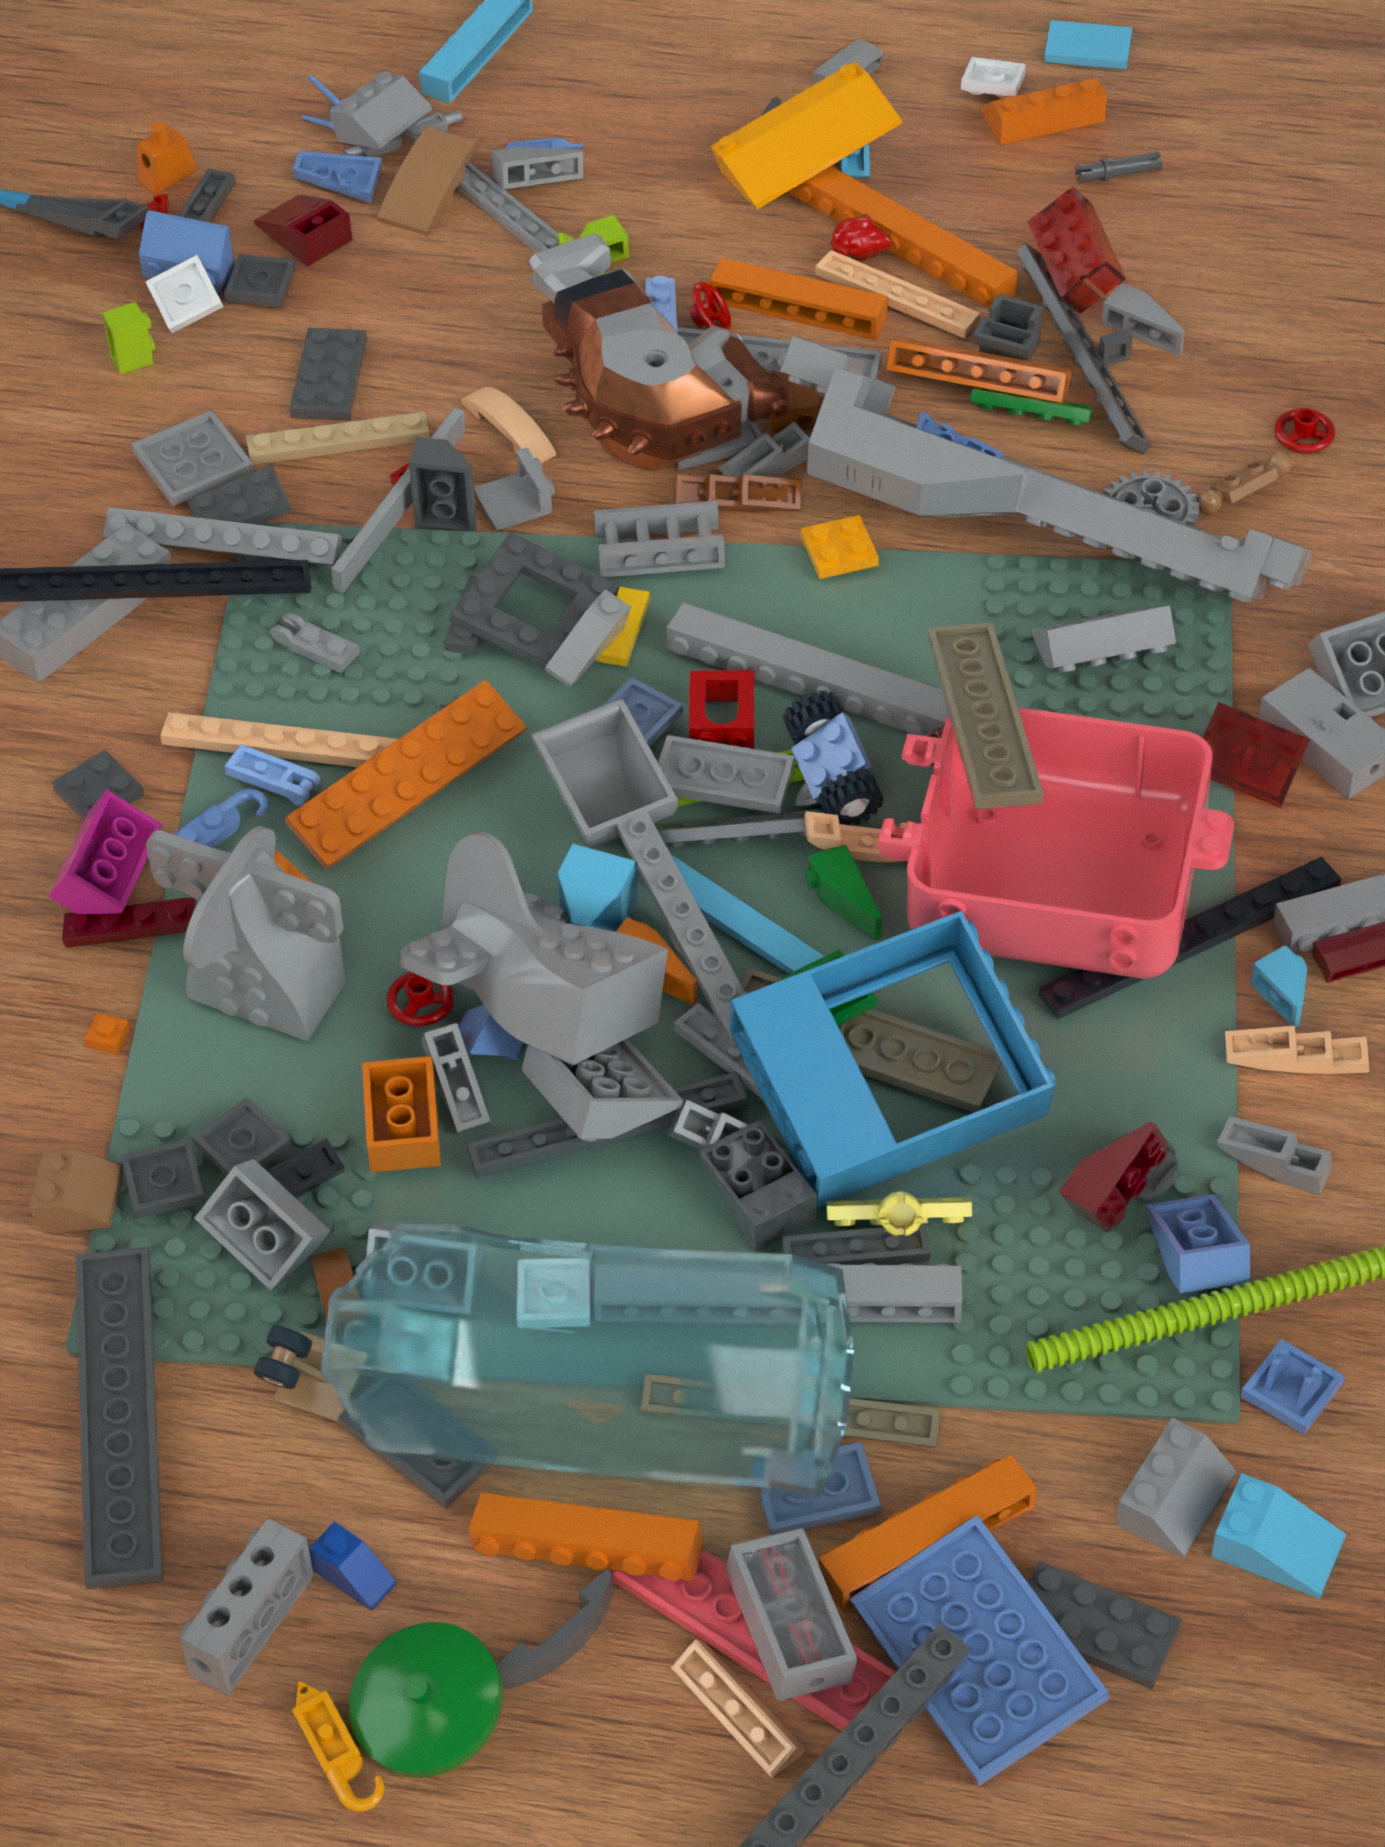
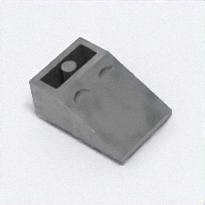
M760 1120L699 1150V1156L736 1225L755 1250L817 1219V1194Z

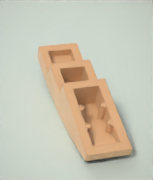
M1295 1026L1225 1031L1227 1063L1291 1073L1347 1074L1370 1072L1367 1036L1332 1039L1331 1031L1296 1034Z

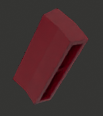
M1385 922L1313 942V959L1321 969L1327 983L1385 967Z

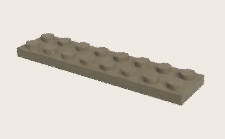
M993 622L928 627V642L975 810L1043 804L1044 793Z
M748 968L740 984L745 993L748 994L779 982L781 978ZM873 1009L838 1026L862 1075L973 1113L982 1110L1003 1067L998 1054L994 1050Z

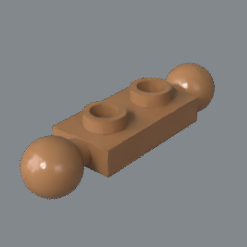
M1277 451L1271 454L1267 464H1264L1262 461H1253L1246 464L1245 468L1237 473L1222 477L1220 482L1210 487L1211 489L1204 490L1198 495L1199 510L1205 514H1213L1219 510L1222 501L1232 504L1277 480L1279 476L1285 475L1290 471L1292 467L1291 457L1286 452Z

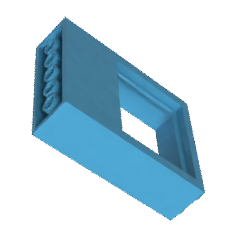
M962 911L731 1000L729 1031L785 1142L796 1168L817 1194V1208L826 1205V1201L839 1200L1048 1115L1054 1086H1056L1054 1074L1050 1067H1044L1040 1060V1049L1036 1040L1033 1037H1028L1024 1029L1025 1022L1020 1010L1017 1007L1013 1008L1008 999L1009 991L1006 983L1002 978L998 979L996 977L990 953L986 949L982 950L977 941L979 936L972 921L967 922ZM949 962L1019 1095L897 1143L830 1009Z

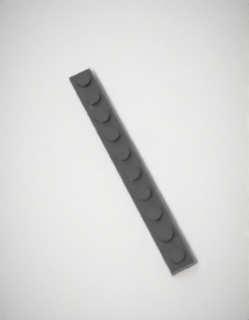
M1024 243L1017 250L1023 261L1021 267L1032 277L1033 281L1031 284L1042 295L1043 300L1041 302L1043 306L1052 313L1054 317L1052 319L1053 324L1065 336L1063 342L1074 352L1075 357L1073 359L1084 370L1086 374L1084 377L1085 381L1097 393L1095 399L1106 409L1108 422L1117 429L1119 433L1117 436L1118 440L1125 448L1129 450L1134 448L1144 454L1152 445L1044 255Z

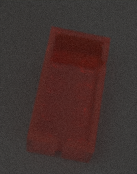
M1073 186L1027 221L1034 238L1037 240L1036 243L1060 297L1079 314L1101 299L1100 295L1083 281L1085 278L1105 295L1126 280L1092 203Z

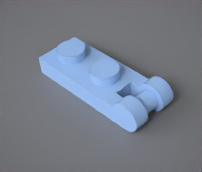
M242 744L224 766L227 776L289 798L297 806L304 805L309 799L310 790H315L321 782L319 775L312 770ZM293 781H297V782H300V783H299V785H296V784H294V783H292V782H293Z

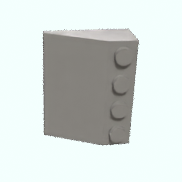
M1385 612L1319 633L1307 644L1318 672L1326 682L1370 718L1385 713Z
M628 1039L575 1065L567 1063L529 1044L527 1046L521 1070L582 1140L593 1142L597 1139H612L681 1108L684 1100Z

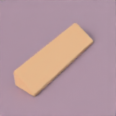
M695 1639L670 1667L770 1777L776 1776L807 1750L706 1642Z

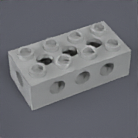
M267 1518L260 1529H255L251 1533L246 1549L238 1559L235 1558L229 1563L222 1582L216 1589L213 1588L208 1592L203 1602V1608L195 1619L188 1620L182 1629L180 1640L191 1677L226 1696L230 1695L314 1577L306 1537Z

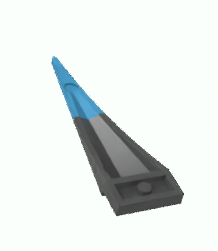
M0 189L1 205L92 236L119 239L143 222L149 210L148 206L126 199L63 198Z

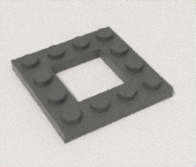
M510 532L451 612L449 622L545 669L548 662L591 604L605 589L617 596L620 585ZM521 574L573 598L549 634L497 609Z

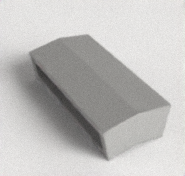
M857 39L813 71L814 84L853 61L857 62L870 74L881 66L884 52L869 42Z

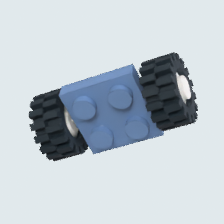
M817 691L811 692L810 697H806V694L801 696L800 702L795 700L791 703L793 707H787L783 719L795 744L791 750L813 799L821 804L825 814L838 815L839 824L851 825L853 822L855 825L861 824V819L864 818L867 821L871 818L869 814L875 815L878 812L877 808L882 807L884 799L873 774L871 775L868 771L872 768V765L851 719L844 713L838 697L832 692L821 691L818 695Z

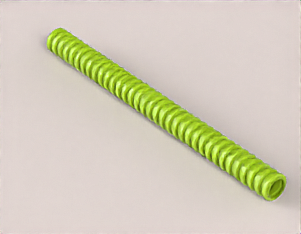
M1382 1245L1380 1250L1374 1247L1370 1249V1252L1363 1250L1359 1252V1255L1352 1253L1348 1258L1341 1256L1338 1258V1261L1330 1259L1327 1264L1322 1261L1317 1264V1267L1311 1264L1306 1267V1270L1300 1267L1296 1269L1295 1273L1289 1270L1285 1272V1276L1278 1273L1274 1276V1279L1271 1276H1267L1263 1282L1260 1279H1256L1253 1281V1284L1245 1282L1242 1287L1234 1285L1232 1290L1223 1288L1221 1293L1215 1290L1211 1292L1210 1296L1206 1293L1201 1294L1199 1299L1193 1296L1189 1298V1302L1182 1299L1178 1302V1305L1171 1302L1167 1308L1160 1305L1156 1311L1153 1308H1149L1145 1314L1142 1311H1138L1134 1317L1131 1314H1127L1123 1320L1121 1317H1116L1114 1322L1105 1320L1103 1325L1094 1323L1092 1328L1083 1326L1081 1331L1072 1329L1070 1334L1064 1331L1060 1333L1059 1337L1053 1334L1049 1336V1340L1042 1337L1038 1339V1343L1031 1340L1027 1342L1026 1346L1027 1359L1031 1369L1038 1374L1042 1372L1043 1368L1048 1371L1052 1370L1053 1365L1060 1368L1064 1366V1362L1071 1365L1075 1363V1359L1082 1362L1086 1360V1356L1093 1359L1097 1357V1353L1104 1356L1108 1353V1350L1115 1353L1119 1350V1347L1126 1350L1130 1344L1137 1347L1141 1341L1148 1344L1152 1338L1155 1341H1159L1163 1335L1166 1338H1170L1174 1332L1177 1335H1181L1184 1330L1192 1332L1194 1327L1203 1329L1205 1324L1214 1326L1216 1321L1225 1323L1227 1318L1231 1321L1235 1320L1237 1315L1243 1318L1248 1315V1312L1254 1315L1259 1312V1309L1263 1312L1268 1311L1270 1306L1276 1309L1280 1307V1303L1287 1306L1291 1303V1300L1294 1303H1298L1302 1297L1305 1300H1309L1312 1298V1295L1320 1297L1323 1292L1331 1294L1334 1289L1342 1291L1344 1286L1352 1288L1355 1283L1359 1286L1363 1285L1365 1280L1369 1283L1374 1282L1376 1277L1382 1280L1385 1279V1245Z

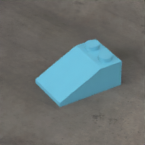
M1241 1473L1215 1533L1211 1557L1320 1599L1345 1540L1346 1533L1279 1487Z

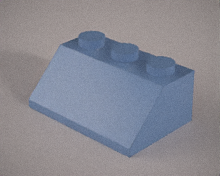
M148 210L139 250L142 277L153 278L198 255L216 292L223 293L235 266L229 226Z

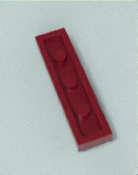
M193 897L126 905L121 914L64 913L62 941L65 947L68 948L185 933L197 906V901Z

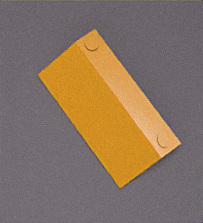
M853 61L732 134L722 137L710 147L721 173L756 209H759L902 124V120L869 74L857 62Z

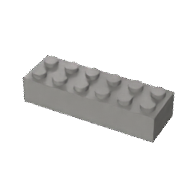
M126 523L70 567L172 564L169 550ZM148 598L24 601L0 620V657L40 683Z

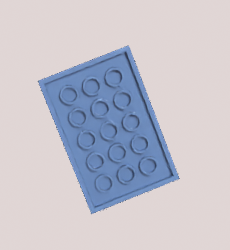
M978 1515L850 1598L851 1605L897 1670L940 1623L970 1648L966 1663L929 1703L925 1710L979 1786L1110 1699L1109 1692Z

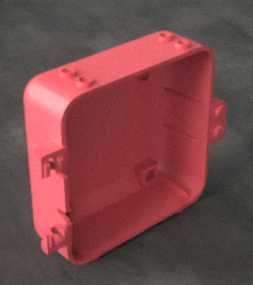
M1018 707L1044 793L1043 804L975 810L949 715L946 719L941 738L907 734L902 752V760L911 765L924 767L934 763V772L931 774L923 804L921 824L907 821L905 828H899L894 824V819H884L878 839V850L886 858L908 861L907 919L911 930L962 911L967 922L972 921L979 936L977 941L982 950L986 949L991 956L1139 979L1154 978L1169 970L1178 956L1195 868L1217 870L1224 867L1229 859L1234 831V820L1228 813L1207 809L1212 750L1202 737L1184 730Z

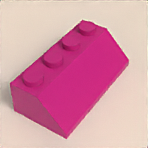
M106 789L88 811L48 897L75 914H121L147 860L146 842L154 831L161 829L162 824Z

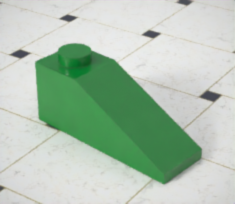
M847 845L810 854L808 869L804 871L809 889L814 888L822 903L874 941L880 940L882 935V917Z

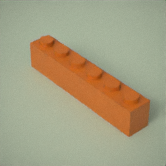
M725 258L720 259L709 280V284L718 290L729 307L872 340L877 339L887 319V295Z
M903 337L891 340L886 369L1062 403L1067 399L1072 369Z
M1012 1454L1001 1460H991L979 1472L969 1477L962 1476L958 1478L949 1488L940 1493L928 1494L914 1507L906 1511L899 1510L893 1513L886 1522L873 1529L871 1527L863 1529L854 1539L841 1546L834 1545L828 1548L819 1557V1567L830 1594L842 1611L852 1607L851 1597L978 1515L987 1529L992 1531L1034 1508L1037 1487Z
M484 1492L480 1493L468 1528L474 1550L488 1556H495L497 1554L513 1556L524 1561L535 1559L553 1562L561 1566L572 1564L590 1567L598 1571H603L607 1568L609 1570L627 1572L635 1576L643 1574L660 1576L672 1581L680 1579L694 1581L705 1544L700 1521Z

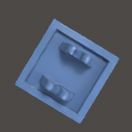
M1280 1339L1242 1388L1241 1398L1305 1435L1343 1385L1345 1376L1285 1340Z

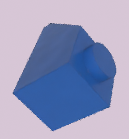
M335 1521L309 1548L313 1570L370 1611L396 1585V1580L364 1541Z

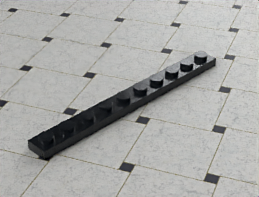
M308 560L0 569V602L311 593Z
M1320 857L1186 919L1178 956L1173 965L1273 919L1276 903L1340 886L1341 877L1323 857ZM1079 969L1040 987L1039 997L1058 1020L1143 979Z

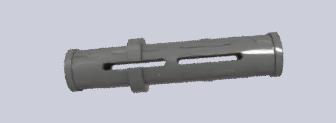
M1157 151L1150 154L1113 160L1102 158L1099 162L1079 164L1075 167V175H1080V177L1076 179L1078 183L1098 179L1109 181L1111 177L1161 170L1162 160H1157L1161 155Z

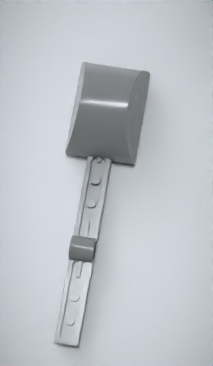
M619 699L531 734V740L587 846L594 849L621 838L630 857L636 861V868L667 924L668 935L674 949L679 955L683 954L733 1048L737 1047L729 1031L731 1000L746 993L654 825L670 818L678 807V799L624 700Z

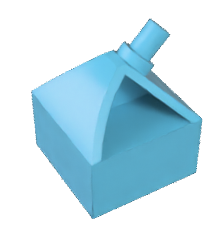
M572 844L558 871L560 906L569 913L570 924L616 932L627 917H632L638 905L636 861Z

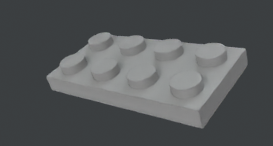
M667 735L658 764L676 797L780 814L794 769L795 756Z

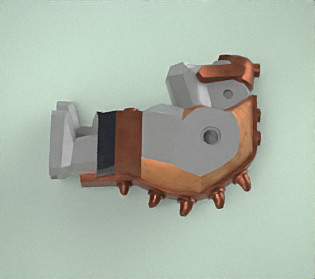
M594 233L535 253L529 260V264L533 268V275L529 276L530 281L536 289L545 293L550 301L542 304L543 327L558 345L553 350V353L557 357L564 356L573 365L572 368H569V372L559 374L554 378L559 385L571 387V390H576L577 393L576 399L564 404L562 409L569 415H581L583 419L587 418L594 429L591 436L600 442L606 453L642 470H660L673 467L680 461L698 456L713 446L741 437V424L746 420L754 422L770 416L780 419L788 413L789 407L786 404L788 393L781 376L775 370L768 371L765 367H762L746 348L739 334L712 325L688 344L681 336L677 335L673 325L652 306L651 300L648 296H644L628 270L619 268L601 274L610 268L611 264L610 248L601 236Z

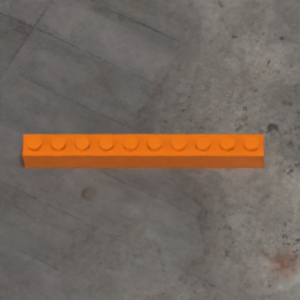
M833 166L826 168L787 192L838 222L842 219L862 217L863 214H868L872 222L889 236L891 240L889 252L894 253L989 309L998 294L1008 297L1016 294L1018 271Z

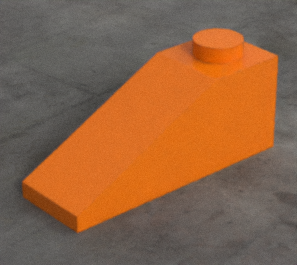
M627 917L616 932L637 937L667 948L668 954L663 992L694 1006L698 1002L697 980L655 929L644 922H637Z

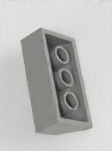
M1150 605L1031 629L1032 636L1047 668H1056L1057 673L1075 670L1076 663L1086 661L1087 667L1105 664L1106 657L1116 655L1118 660L1137 657L1136 651L1148 649V654L1167 651V645L1176 643L1170 605Z

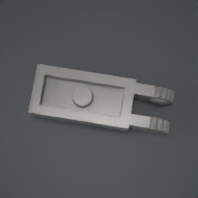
M290 612L282 617L281 621L285 627L275 625L270 630L271 636L278 643L280 642L282 645L289 647L291 651L339 673H342L360 653L359 645L309 622L305 623L300 616Z

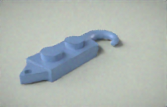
M255 789L240 790L218 806L213 805L174 835L214 848L238 831L241 819L236 809L246 801L256 800L260 803V808L256 811V815L262 816L268 808V799L264 793Z

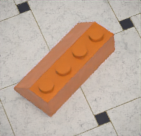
M1094 78L991 101L981 106V112L999 144L1003 145L1105 122L1107 94L1099 80Z

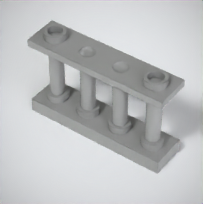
M717 501L594 511L596 537H606L607 544L598 545L600 576L602 577L725 568L723 535H712L711 530H719ZM699 532V537L681 538L680 533ZM668 534L669 538L662 540H650L649 536ZM637 537L638 542L619 543V538Z

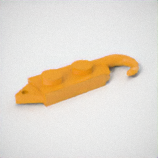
M299 1681L296 1707L292 1711L339 1801L347 1809L354 1812H365L374 1808L384 1795L385 1785L382 1777L379 1775L375 1777L376 1786L372 1795L367 1798L355 1796L348 1781L354 1778L361 1770L363 1758L327 1690L320 1692Z

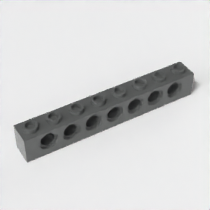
M940 1623L739 1847H802L967 1661L970 1648Z

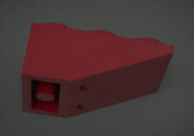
M298 195L254 220L258 228L307 267L353 241L350 214L329 199Z
M1150 1121L1080 1161L1059 1190V1193L1073 1211L1108 1233L1112 1226L1116 1227L1125 1217L1127 1212L1125 1207L1133 1196L1137 1197L1143 1191L1147 1184L1146 1177L1151 1169L1158 1167L1164 1161L1168 1152L1166 1149L1168 1143L1158 1127Z

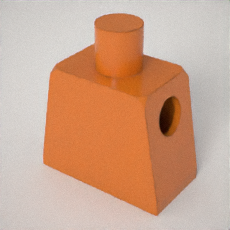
M164 122L152 124V135L140 141L137 145V182L154 195L197 171L187 140Z

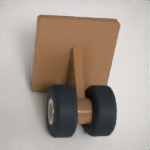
M281 1326L271 1327L266 1342L275 1348L271 1358L260 1357L258 1359L254 1374L260 1379L278 1386L274 1396L278 1403L339 1423L338 1416L348 1408L368 1356L364 1352L305 1332L298 1333Z

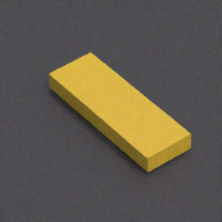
M619 587L616 597L631 606L624 629L600 654L596 662L627 667L650 602V592Z

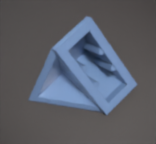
M484 1005L467 1010L458 1026L465 1048L469 1054L504 1056L518 1060L526 1044L505 1031L492 1018Z

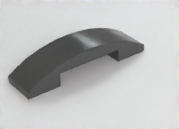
M606 1568L579 1592L580 1611L539 1647L532 1651L521 1642L497 1663L502 1677L503 1689L517 1687L548 1674L565 1663L585 1645L601 1624L611 1603L614 1592L611 1571Z

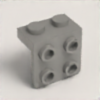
M528 448L516 451L518 473L476 486L474 489L475 497L496 530L552 513L551 496L555 494L553 483L549 477L545 478L540 460L533 458Z

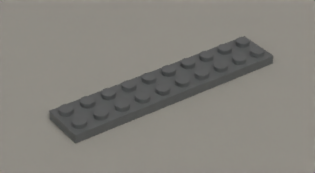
M147 1246L77 1254L76 1285L85 1585L88 1590L164 1581L149 1248Z

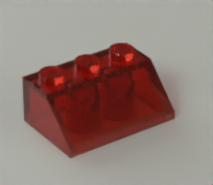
M1218 702L1203 736V739L1212 750L1210 779L1281 808L1310 739Z

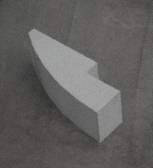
M792 422L772 438L766 432L719 467L718 470L724 476L740 477L742 474L777 477L808 459V443L810 438L795 422Z
M685 1100L682 1107L677 1109L666 1135L701 1150L748 1126V1124L723 1112L717 1114L692 1101ZM773 1137L783 1149L785 1142Z
M1229 1116L1217 1141V1146L1254 1170L1277 1181L1316 1195H1321L1332 1171L1331 1151L1297 1143V1133Z

